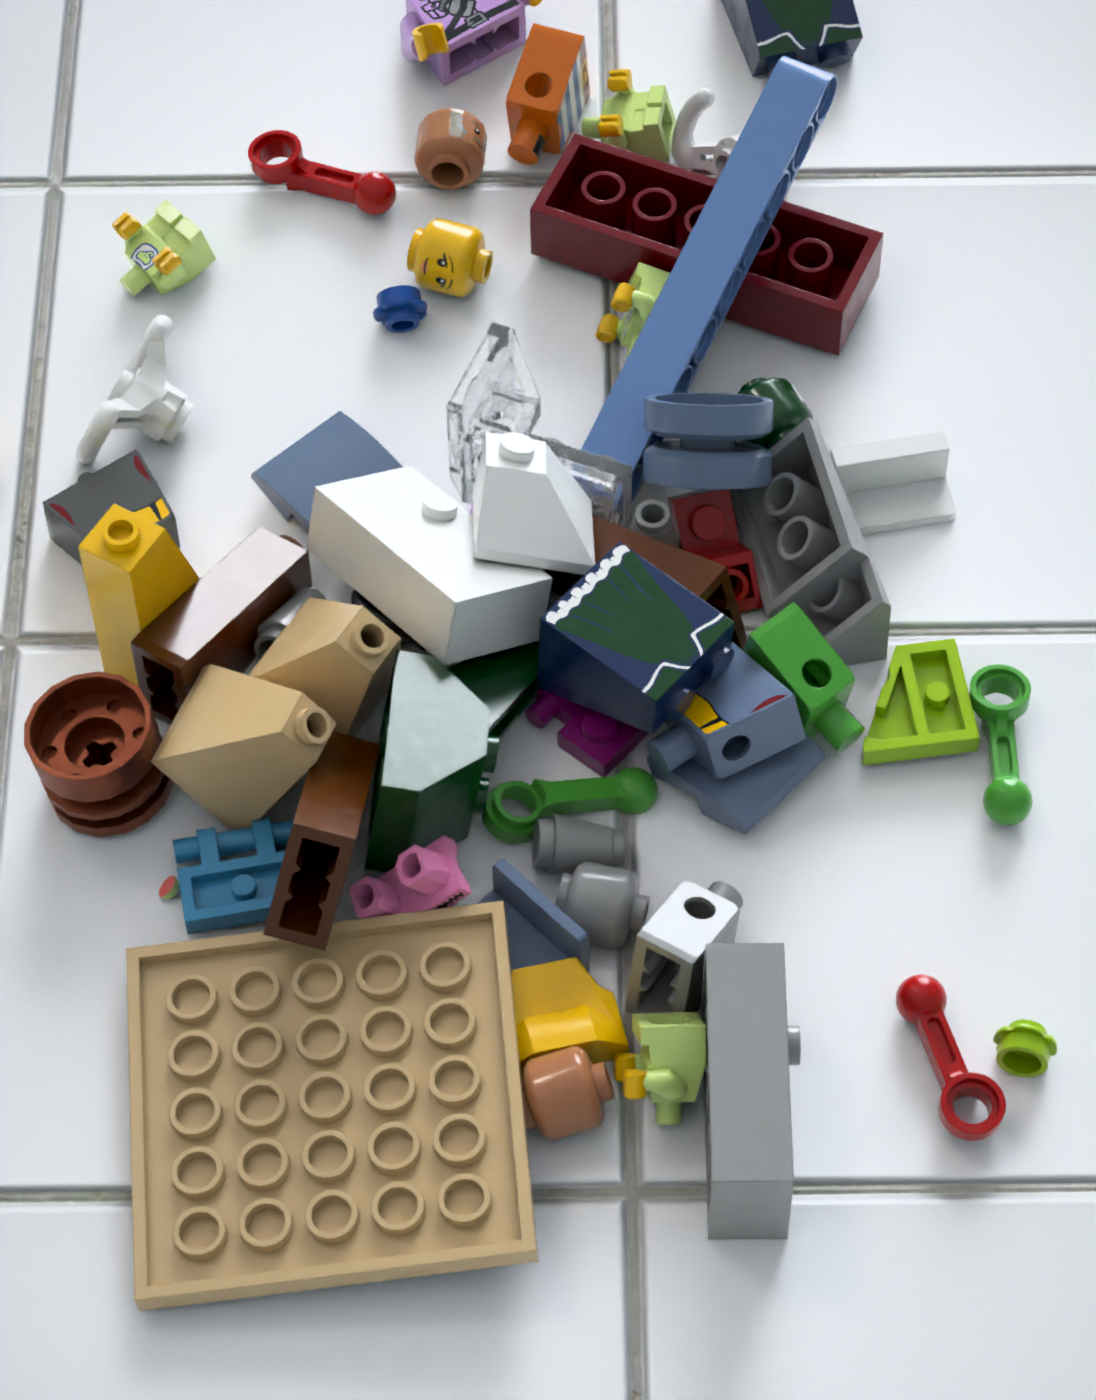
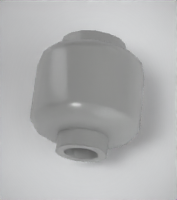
M583 862L577 866L573 874L566 872L563 874L555 905L589 935L590 945L608 949H619L625 945L631 931L638 933L645 925L650 897L639 894V880L634 872L593 862Z

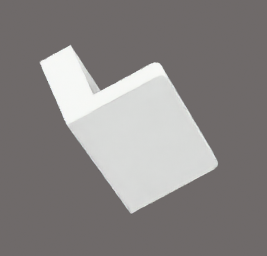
M944 431L831 448V459L862 535L950 522L955 519L956 508L946 479L950 448Z

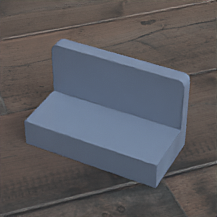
M502 858L492 866L493 890L476 904L504 901L511 970L577 957L586 971L590 973L589 935L505 859Z

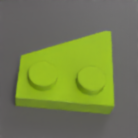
M955 638L896 645L888 668L885 685L881 688L875 707V714L868 735L865 736L862 745V765L978 751L980 735Z

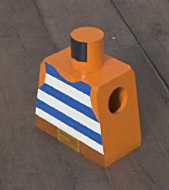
M533 23L506 99L511 138L507 151L516 161L532 165L538 162L542 151L555 155L564 152L590 97L585 36Z

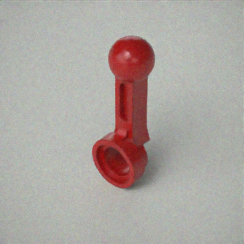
M273 130L265 132L256 137L248 148V157L252 171L267 183H286L287 190H303L356 204L362 212L369 215H381L387 212L395 202L396 188L393 181L386 174L377 171L360 174L309 161L304 158L300 139L289 131ZM277 157L288 158L285 162L280 164H266L270 160Z
M917 974L910 976L901 983L897 990L896 1007L906 1021L915 1025L942 1090L938 1103L940 1120L951 1134L960 1139L968 1141L985 1139L991 1136L1002 1122L1006 1110L1004 1093L1000 1086L990 1077L980 1073L968 1072L944 1015L947 996L942 984L929 975ZM964 1096L975 1097L986 1106L988 1118L977 1124L966 1123L955 1114L953 1102Z

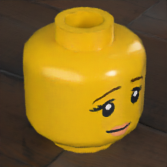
M436 218L429 222L425 229H416L407 256V268L409 271L414 272L415 280L420 287L459 298L470 294L477 282L486 283L493 262V252L485 250L484 235L478 228L441 218Z

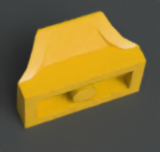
M577 957L511 971L522 1078L523 1068L531 1058L572 1046L583 1048L589 1055L592 1064L614 1061L617 1053L629 1052V1044L614 993L599 986Z

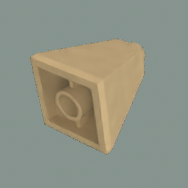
M309 597L248 675L303 692L317 706L324 709L337 723L333 732L354 737L388 693L396 650H401V638L363 606Z
M208 664L201 669L150 762L229 830L252 827L251 821L259 820L317 762L337 723L324 709L317 706L301 691Z

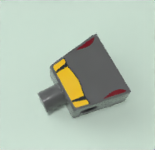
M137 449L42 502L50 538L81 565L78 546L114 503L165 528L178 548H180L174 513Z

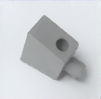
M691 881L682 882L636 935L625 1004L626 1011L632 1014L699 1011L702 1006L705 943H734L743 900L740 893L733 886L717 881L712 883L708 889H705ZM675 962L680 964L678 974L674 971Z

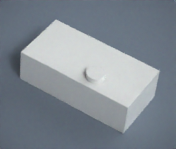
M412 466L315 487L306 549L441 663L448 665L539 641L540 618L547 611L553 578L541 568L473 558V514L462 507L454 497L447 495Z

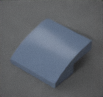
M338 411L254 471L251 478L286 521L294 516L308 533L316 486L403 468V466L364 428L343 412Z
M806 735V738L799 743L724 779L713 778L693 758L667 774L659 769L650 755L646 760L652 776L694 795L701 814L746 834L825 759L823 749Z

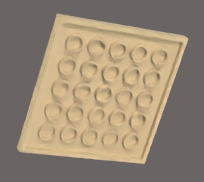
M504 901L333 922L325 951L263 934L264 931L126 948L134 1301L139 1311L539 1262L507 916Z

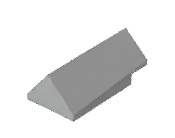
M807 417L769 449L772 452V481L770 485L758 488L730 489L733 509L745 547L752 550L763 606L767 617L772 618L795 602L847 666L887 659L891 604L818 424L812 418Z

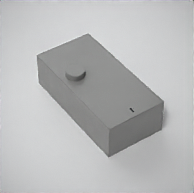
M705 943L702 1021L706 1025L704 1108L708 1239H787L794 1185L789 1065H800L801 1042L800 1027L787 1025L784 943Z

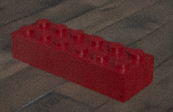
M575 133L530 208L531 254L618 283H629L639 262L671 273L718 179ZM783 201L725 318L839 356L879 278L884 233Z

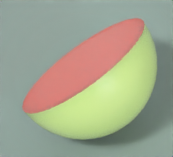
M175 876L168 877L159 889V896L161 898L169 899L178 893L179 882Z

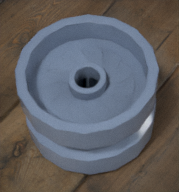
M664 393L645 397L644 428L657 436L680 440L657 442L643 451V481L666 487L708 491L758 488L770 485L772 481V452L758 444L736 441L762 438L773 430L774 400L767 397L730 393Z

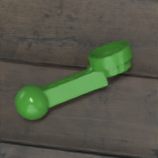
M994 664L981 668L973 675L970 682L969 696L973 710L982 719L981 729L988 742L991 783L983 795L984 810L994 822L1010 826L1022 822L1028 816L1033 802L1030 789L1019 778L1014 731L1016 720L1026 712L1029 706L1031 685L1028 678L1020 670L1008 665ZM992 693H1001L1009 696L1013 702L1006 705H996L986 700L985 696Z
M639 767L625 768L615 776L552 782L534 779L531 785L522 781H508L495 786L489 792L482 821L486 829L495 838L510 844H521L532 840L535 820L537 818L545 819L551 816L552 813L562 815L614 809L631 815L644 813L655 804L658 796V786L654 777L648 771ZM506 799L518 800L527 806L531 815L527 817L513 816L503 808L501 801Z

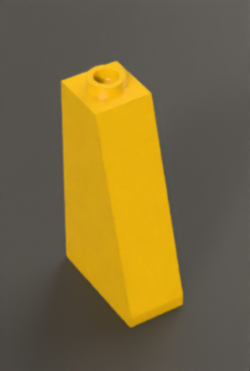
M114 503L80 543L78 549L104 673L123 676L139 687L130 643L138 633L200 578L165 528Z

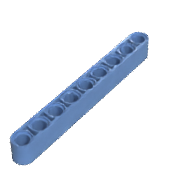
M782 56L774 67L572 467L570 474L591 501L620 513L626 512L633 502L643 482V451L654 443L663 442L665 438L657 436L644 428L645 397L655 394L688 392L830 109L837 89V75L787 56Z

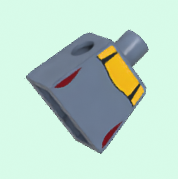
M732 642L731 649L734 650V657L726 671L715 681L708 678L696 690L695 697L686 712L675 721L668 718L665 721L668 729L647 742V749L655 764L666 774L693 758L713 778L724 779L806 738L794 694Z

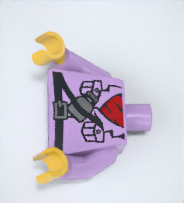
M406 0V15L400 22L402 54L410 61L419 60L422 62L427 60L439 81L445 86L525 44V7L529 5L535 7L542 0Z

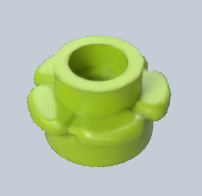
M1020 1019L1013 1021L1009 1026L998 1029L993 1038L994 1043L997 1044V1064L1007 1073L1018 1077L1029 1078L1042 1075L1048 1068L1050 1056H1054L1057 1053L1055 1039L1047 1035L1046 1029L1041 1024L1032 1020Z

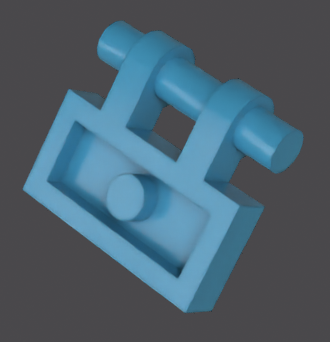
M269 817L251 821L252 827L215 833V827L196 830L197 836L172 840L176 864L201 860V865L177 869L187 934L267 921L285 850L276 852L275 847L287 846L294 820L271 823ZM256 851L257 853L254 856L220 861L222 856Z

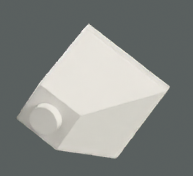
M486 432L473 489V558L585 575L595 565L591 499L546 442L533 440L520 433L500 435Z

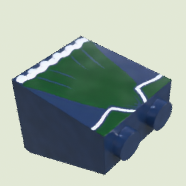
M721 0L752 77L769 74L770 77L782 56H787L809 65L819 63L822 68L842 65L851 59L863 38L853 0Z
M619 541L540 618L537 685L546 692L654 734L668 718L675 721L686 712L695 697L696 690L708 678L715 681L726 671L734 657V650L731 649L734 621Z

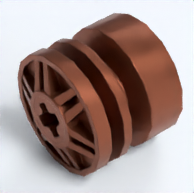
M104 672L78 674L51 686L33 704L24 724V746L60 821L77 833L97 837L126 834L149 822L166 804L174 782L150 762L163 738L159 733V727L152 709L138 686L120 675Z

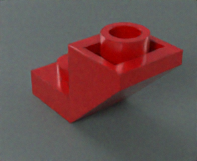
M730 489L715 491L699 490L668 497L672 522L680 549L727 566L739 612L761 608L762 602L752 550L740 544Z

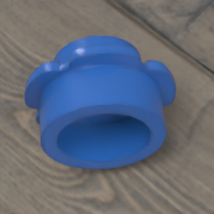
M399 285L389 287L379 292L376 296L377 308L373 311L374 320L382 322L390 332L404 333L412 331L419 326V321L427 314V303L421 300L420 290L414 286Z

